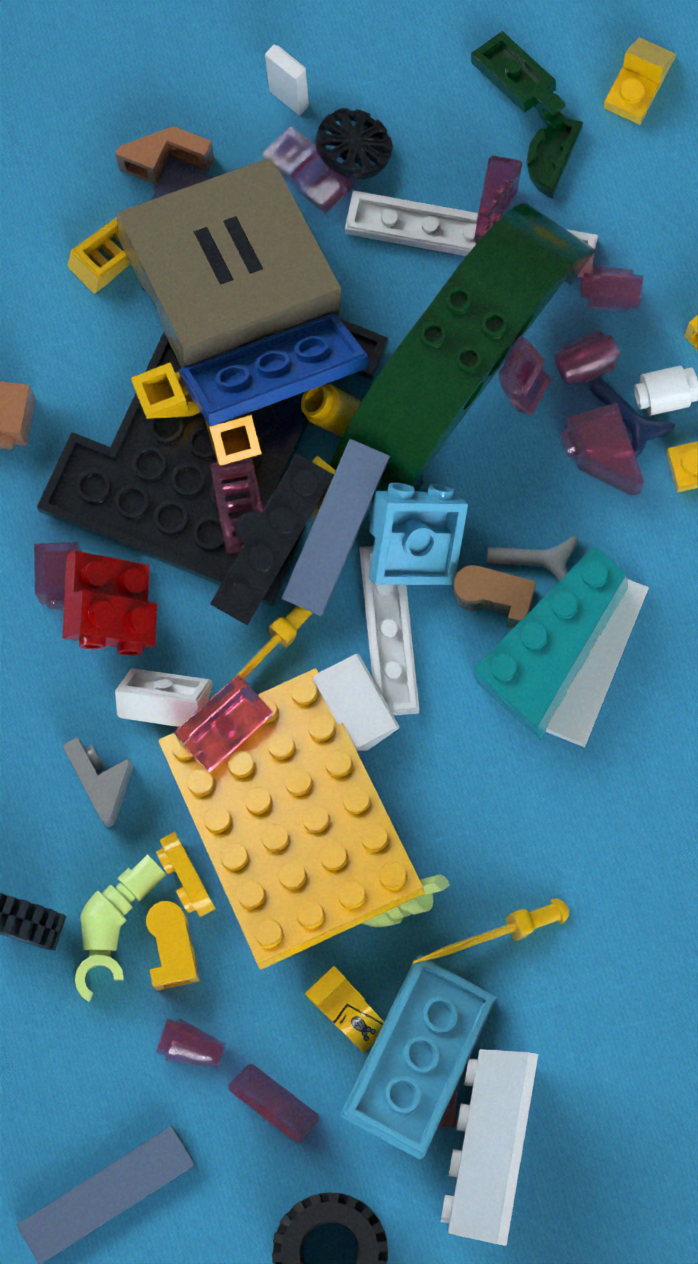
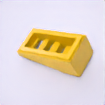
M117 217L70 251L68 268L94 294L109 284L130 265L125 251H122L111 240L114 237L120 243ZM102 248L111 260L108 261L98 250Z

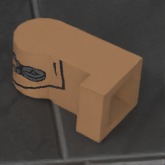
M474 565L463 567L454 578L455 600L461 607L467 610H477L483 607L507 614V627L514 628L530 611L535 594L536 581Z

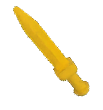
M296 606L285 618H277L269 626V633L272 638L225 686L204 715H207L230 695L278 643L288 648L295 640L299 627L313 612Z
M551 899L552 904L530 912L527 909L512 912L505 919L507 925L442 947L413 961V964L447 956L508 933L511 934L514 941L523 939L536 928L559 921V924H563L569 917V907L561 899Z

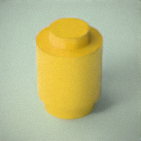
M328 383L305 391L301 399V409L308 421L340 437L343 436L361 404L358 398Z

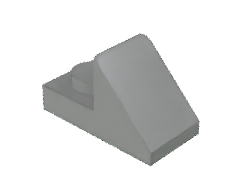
M76 737L62 746L101 821L109 828L116 823L134 765L130 759H127L98 774L97 771L104 768V765L94 746L91 744L84 747L79 738Z

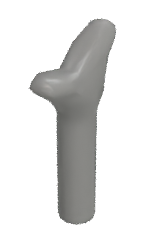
M574 535L565 543L548 550L488 547L487 563L544 567L560 581L568 573L566 564L578 545V538Z

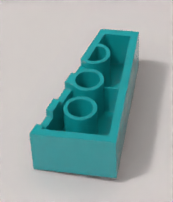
M594 545L473 669L478 684L539 740L544 735L549 721L588 658L599 635L602 634L628 589L627 573Z

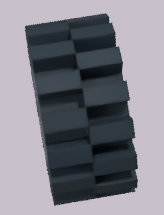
M0 893V935L55 951L67 916L52 909L44 908L41 905Z

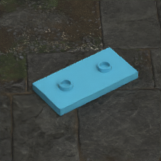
M419 954V955L414 959V961L417 960V959H419V958H421V957H423V956H421V955ZM430 960L412 963L343 1107L340 1117L419 1160L424 1158L497 997Z

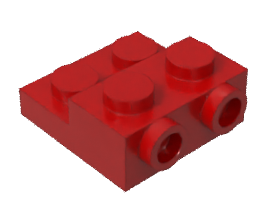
M76 550L67 553L62 639L79 641V647L84 649L97 650L104 649L105 646L117 648V654L125 656L142 655L143 649L155 646L157 603L148 602L150 565Z

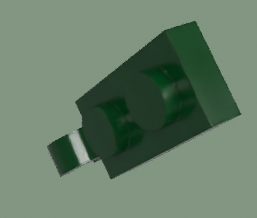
M503 31L471 53V63L524 113L535 107L545 124L552 129L566 120V117L560 112L566 107V104L557 94L553 93L556 91V80Z

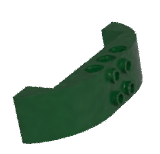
M528 203L516 205L505 213L464 258L390 357L352 417L339 442L330 466L335 470L337 469L349 439H352L391 456L376 491H388V486L391 483L407 484L414 487V491H419L423 485V471L562 283L565 281L569 285L572 284L595 253V249Z

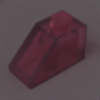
M611 404L568 417L566 432L561 433V439L567 457L575 458L578 469L631 496L640 494L644 480L618 404Z

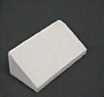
M355 654L319 672L313 677L336 722L339 725L343 722L357 751L369 750L400 728L359 654Z
M132 668L115 690L117 715L123 719L198 729L210 696L212 680Z

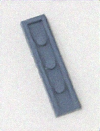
M349 439L281 599L322 616L391 456Z
M170 1126L16 1226L38 1264H43L185 1173L196 1164L174 1127Z

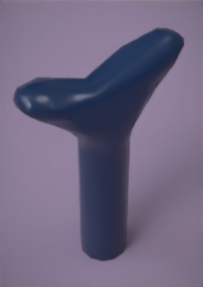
M601 378L589 389L630 428L632 435L631 455L633 458L643 452L648 440L662 437L672 432L675 428L674 423L659 422L641 416Z

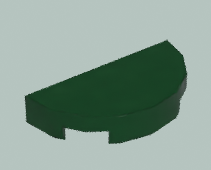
M566 119L554 129L550 127L542 128L530 142L526 162L529 178L540 192L552 199L583 128L582 121Z

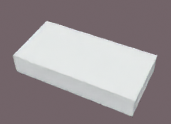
M274 44L265 53L269 92L300 116L309 107L306 68L280 46Z

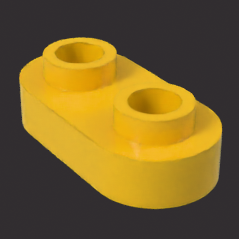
M176 832L160 839L163 848L156 851V854L167 875L176 872L183 887L177 889L176 892L187 913L189 914L196 910L199 917H202L215 910L216 908Z

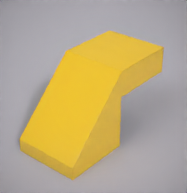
M171 362L131 377L132 384L147 419L188 417L200 413V410L183 386L179 372H174Z

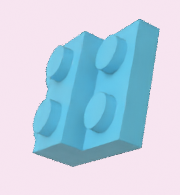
M403 483L389 484L388 491H375L369 532L375 537L369 579L375 585H454L468 503L454 492V488L444 484H430L428 492L414 491V487Z

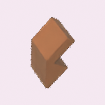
M175 126L119 146L115 153L120 171L154 185H158L170 158L206 172L209 171L215 158L210 140Z

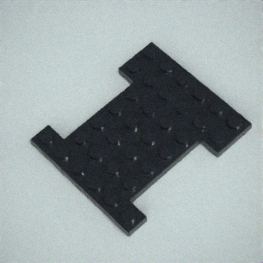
M340 319L368 355L370 368L355 374L373 380L389 344V338ZM164 332L145 372L170 362L175 373L181 369ZM305 392L250 412L261 454L221 466L212 448L205 418L201 412L188 417L147 419L139 398L135 393L111 447L71 432L37 505V509L40 513L221 585L244 545L236 534L238 519L247 512L256 511L262 513L287 471L309 421L301 409V399ZM306 526L280 568L262 603L273 607L305 535Z

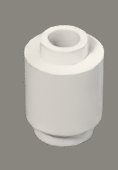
M676 366L641 374L640 383L634 385V394L638 408H645L648 415L652 416L690 407L691 402L698 401V380L692 367L683 369L682 366Z

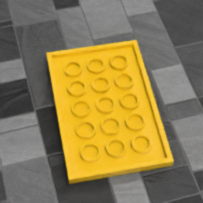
M316 668L203 719L198 729L183 728L158 740L260 970L425 894L420 879L343 722L340 725L336 722L313 680V677L318 674Z

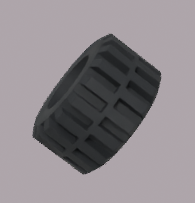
M319 1193L299 1201L281 1219L278 1230L273 1238L272 1262L274 1264H306L303 1249L307 1236L313 1229L322 1224L335 1223L347 1228L353 1234L358 1245L356 1264H387L388 1261L387 1237L377 1215L362 1201L342 1193Z

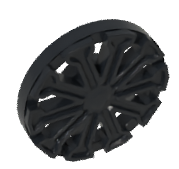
M341 108L335 110L334 113L328 114L320 123L315 136L316 149L322 161L337 174L357 180L369 179L380 174L390 160L393 148L391 137L388 136V130L378 119L374 120L371 118L370 113L359 109L352 111L349 108ZM351 121H355V122H356L354 127H353ZM364 125L368 127L365 131H363ZM326 145L335 146V148H326ZM340 157L344 160L342 164L337 161V158ZM369 159L376 164V166L371 164ZM354 163H358L361 169H356Z

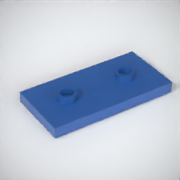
M333 312L183 367L178 371L183 386L209 426L212 427L370 368L366 352L337 314Z

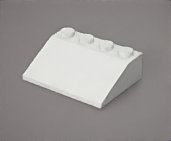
M480 1049L477 1059L469 1058L464 1085L472 1086L470 1105L461 1103L456 1128L457 1131L465 1132L462 1150L453 1149L448 1175L457 1178L454 1196L445 1195L440 1221L449 1224L448 1234L507 1246L538 1054Z

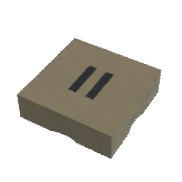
M272 157L117 212L119 241L142 288L146 290L156 305L161 327L181 368L335 312L337 316L340 315L341 287Z

